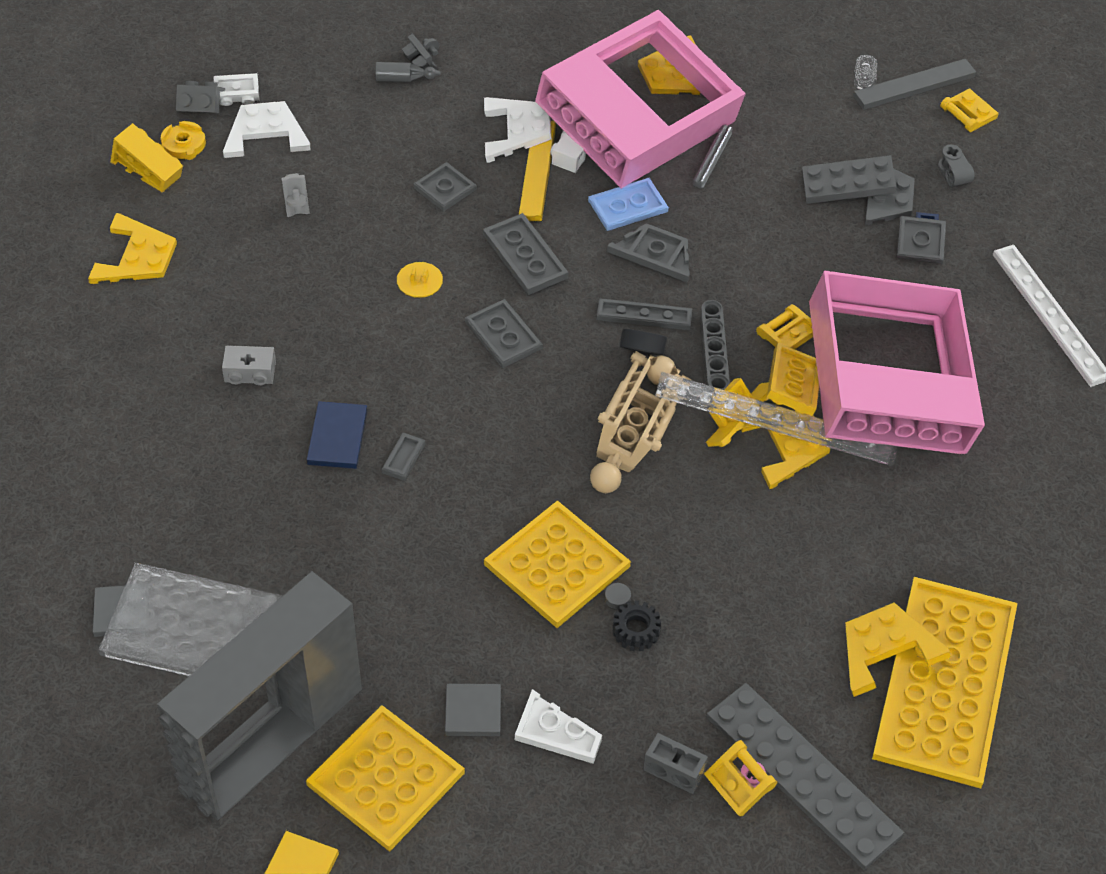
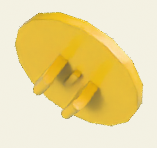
M426 262L408 264L397 275L399 289L406 295L415 298L433 295L440 289L443 282L440 270Z

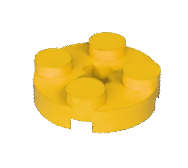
M182 121L173 128L172 125H169L161 134L162 147L167 153L177 159H194L197 154L202 152L206 145L205 134L202 132V128L193 122Z

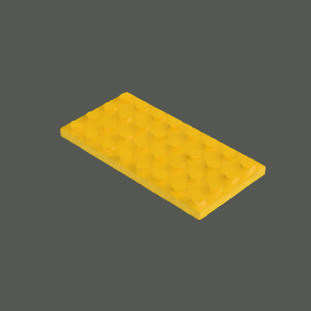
M914 577L906 613L948 647L951 658L928 666L918 646L896 654L872 759L982 788L1017 603Z

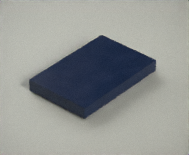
M318 401L307 456V465L357 469L367 415V405Z

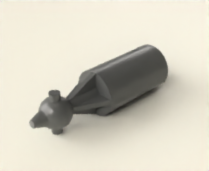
M376 62V81L411 82L423 76L427 79H433L435 76L441 75V71L435 70L431 66L422 69L412 63Z

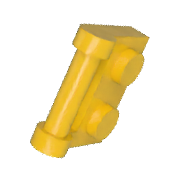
M970 88L952 98L946 97L940 104L943 110H948L961 121L969 132L984 126L998 117V112Z
M793 304L785 308V312L769 323L762 324L756 328L757 334L761 338L768 340L775 347L777 343L796 349L813 337L811 318ZM792 319V321L789 322L787 325H785L778 331L774 332V330L777 329L779 326H781L788 320Z
M742 740L734 743L704 773L739 816H743L767 792L777 785L772 775L768 776L749 754L747 746ZM737 757L760 782L755 788L734 765L733 761Z

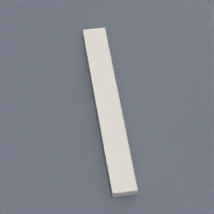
M1015 245L995 250L993 256L1088 385L1092 387L1106 382L1105 365Z

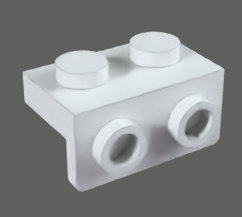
M257 73L214 76V82H218V87L225 88V91L220 92V105L229 106L233 102L253 104L259 100Z

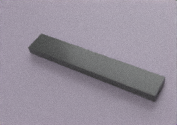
M962 59L856 90L853 97L861 108L865 110L974 78L976 71L967 59Z

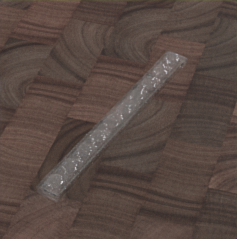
M661 372L655 394L657 397L892 466L895 462L897 446L826 438L823 419L800 414L793 410L665 372Z

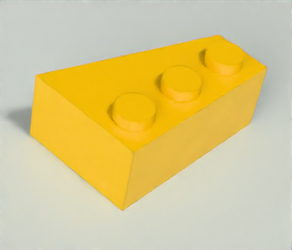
M133 123L114 138L110 162L113 164L119 162L127 167L125 171L131 174L134 171L143 176L141 180L157 190L164 192L181 177L183 165L180 161L167 153L161 144L155 143L143 129L138 128Z

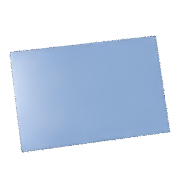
M650 178L630 183L622 189L617 187L588 196L589 203L607 231L666 213L669 209Z

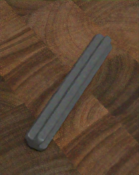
M723 125L720 128L693 179L694 187L702 189L705 186L732 135L733 129L731 126Z

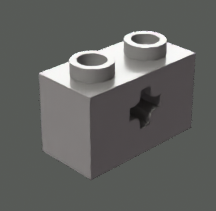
M225 346L222 365L224 382L231 384H273L276 365L274 347Z

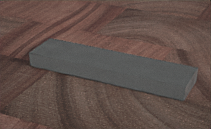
M599 298L596 320L690 330L692 308Z

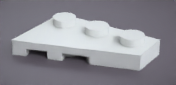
M532 689L515 733V740L594 764L602 741V735L577 718H571L560 711L559 706L554 703H548L540 697L539 693Z

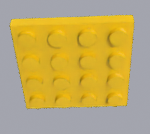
M559 501L552 504L484 559V566L556 628L561 626L630 568L631 563L629 559Z
M381 705L306 780V784L390 852L465 774V768Z

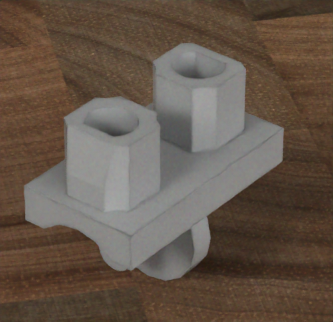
M296 173L281 178L287 217L295 214H310L305 176Z

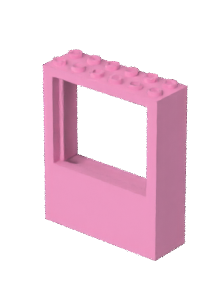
M657 10L543 71L535 102L622 189L716 134L723 125L728 126L735 122L746 93L661 11ZM650 43L710 103L668 126L607 65Z
M824 271L809 301L825 437L967 454L985 424L960 289ZM833 312L933 325L941 374L839 361Z

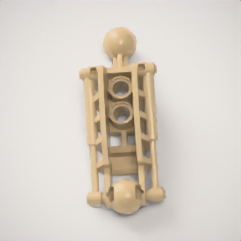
M637 351L633 352L630 358L633 364L624 381H621L605 412L600 413L598 422L603 424L596 457L606 462L597 464L590 474V482L598 492L607 494L615 491L621 483L622 475L619 469L630 472L650 449L655 452L660 450L662 446L661 439L676 410L675 406L683 390L690 389L692 385L691 379L684 375H679L681 370L676 368L674 361L669 357L662 355L654 357L650 355L649 359H647L645 355ZM638 366H644L642 371L636 372ZM646 374L653 384L659 386L667 385L661 398L639 387ZM674 382L677 383L678 386L676 392L672 387ZM630 404L635 406L628 410ZM647 413L652 415L650 420H648Z

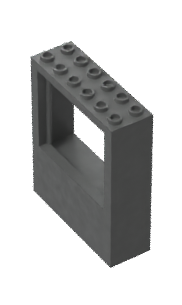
M313 571L157 703L160 713L158 719L163 725L164 731L162 733L168 742L166 748L171 754L172 759L170 762L175 768L174 776L179 782L178 790L186 799L189 800L192 797L198 803V809L206 817L212 815L217 821L362 690L353 604ZM265 683L268 702L205 756L202 738Z

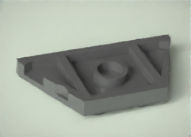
M894 169L897 193L868 196L865 225H872L873 221L882 219L889 221L900 216H911L915 179Z
M646 223L636 231L624 235L622 241L616 244L613 242L608 244V253L688 283L687 238Z

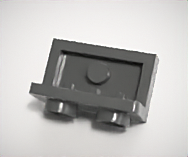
M185 81V85H177L176 111L219 113L220 92L225 91V88L218 87V82H205V86H202L196 81Z

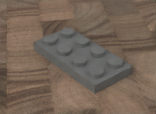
M891 155L802 166L807 204L897 193Z
M523 213L483 229V236L527 295L568 279L566 268Z

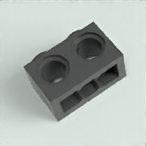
M657 733L645 754L643 770L694 794L706 772L708 756Z

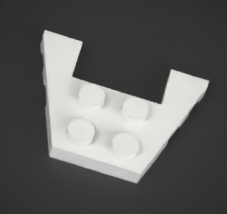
M484 98L485 116L507 115L508 127L507 140L485 143L487 163L495 161L494 157L504 154L506 157L511 155L513 150L523 146L527 149L552 140L551 118L536 102Z
M285 101L246 104L240 106L223 153L224 158L244 156L243 140L289 136L291 152L310 150V142Z

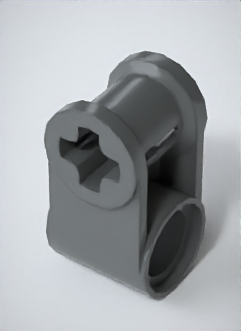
M946 145L942 150L943 157L939 160L938 167L948 185L954 187L973 182L975 177L974 169L967 161L962 150L956 145Z

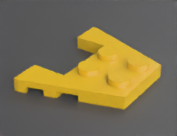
M687 36L695 44L692 36ZM658 51L638 60V67L651 94H679V92L700 95V92Z
M116 213L110 226L111 233L131 236L119 266L95 263L88 278L89 283L97 284L98 281L107 280L118 282L120 279L128 278L139 280L164 277L177 245L176 238Z
M758 411L748 418L745 426L741 429L742 432L766 426L781 455L783 462L762 467L761 472L769 489L778 486V483L794 476V473L810 466L830 453V446L814 415L800 414L796 411Z
M895 603L845 622L850 687L853 697L876 688L867 666L915 646H918L928 666L951 658L948 647Z

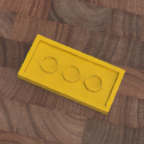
M777 343L773 354L767 398L776 404H783L793 408L800 414L813 416L817 408L819 391L816 358Z

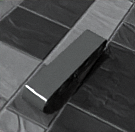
M707 300L701 307L700 332L706 398L712 403L725 390L730 381L723 307L716 300Z

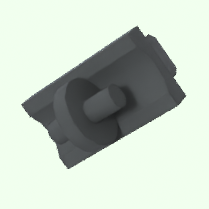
M413 33L409 35L408 39L411 43L402 48L405 56L410 61L417 55H420L412 61L414 65L422 69L431 66L437 70L438 67L432 61L431 56L438 54L439 42L434 38H426L423 40L422 45Z

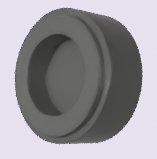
M613 583L605 590V602L613 609L618 610L621 605L625 607L626 602L631 601V591L625 584Z

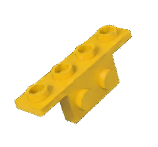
M741 378L734 379L709 405L707 410L719 428L706 441L708 447H723L731 441V437L745 426L748 418L759 411V406L768 400L769 382L759 384L750 393Z

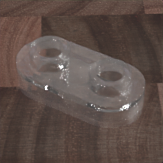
M861 55L856 59L854 84L857 88L862 89L873 86L876 82L877 60L870 55Z

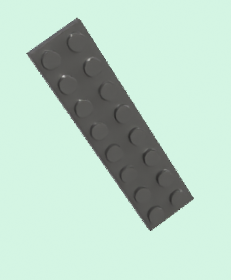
M747 683L743 684L707 713L706 718L733 744L739 740L744 742L749 754L764 767L768 776L772 775L777 781L776 786L863 870L867 869L903 837L905 833Z

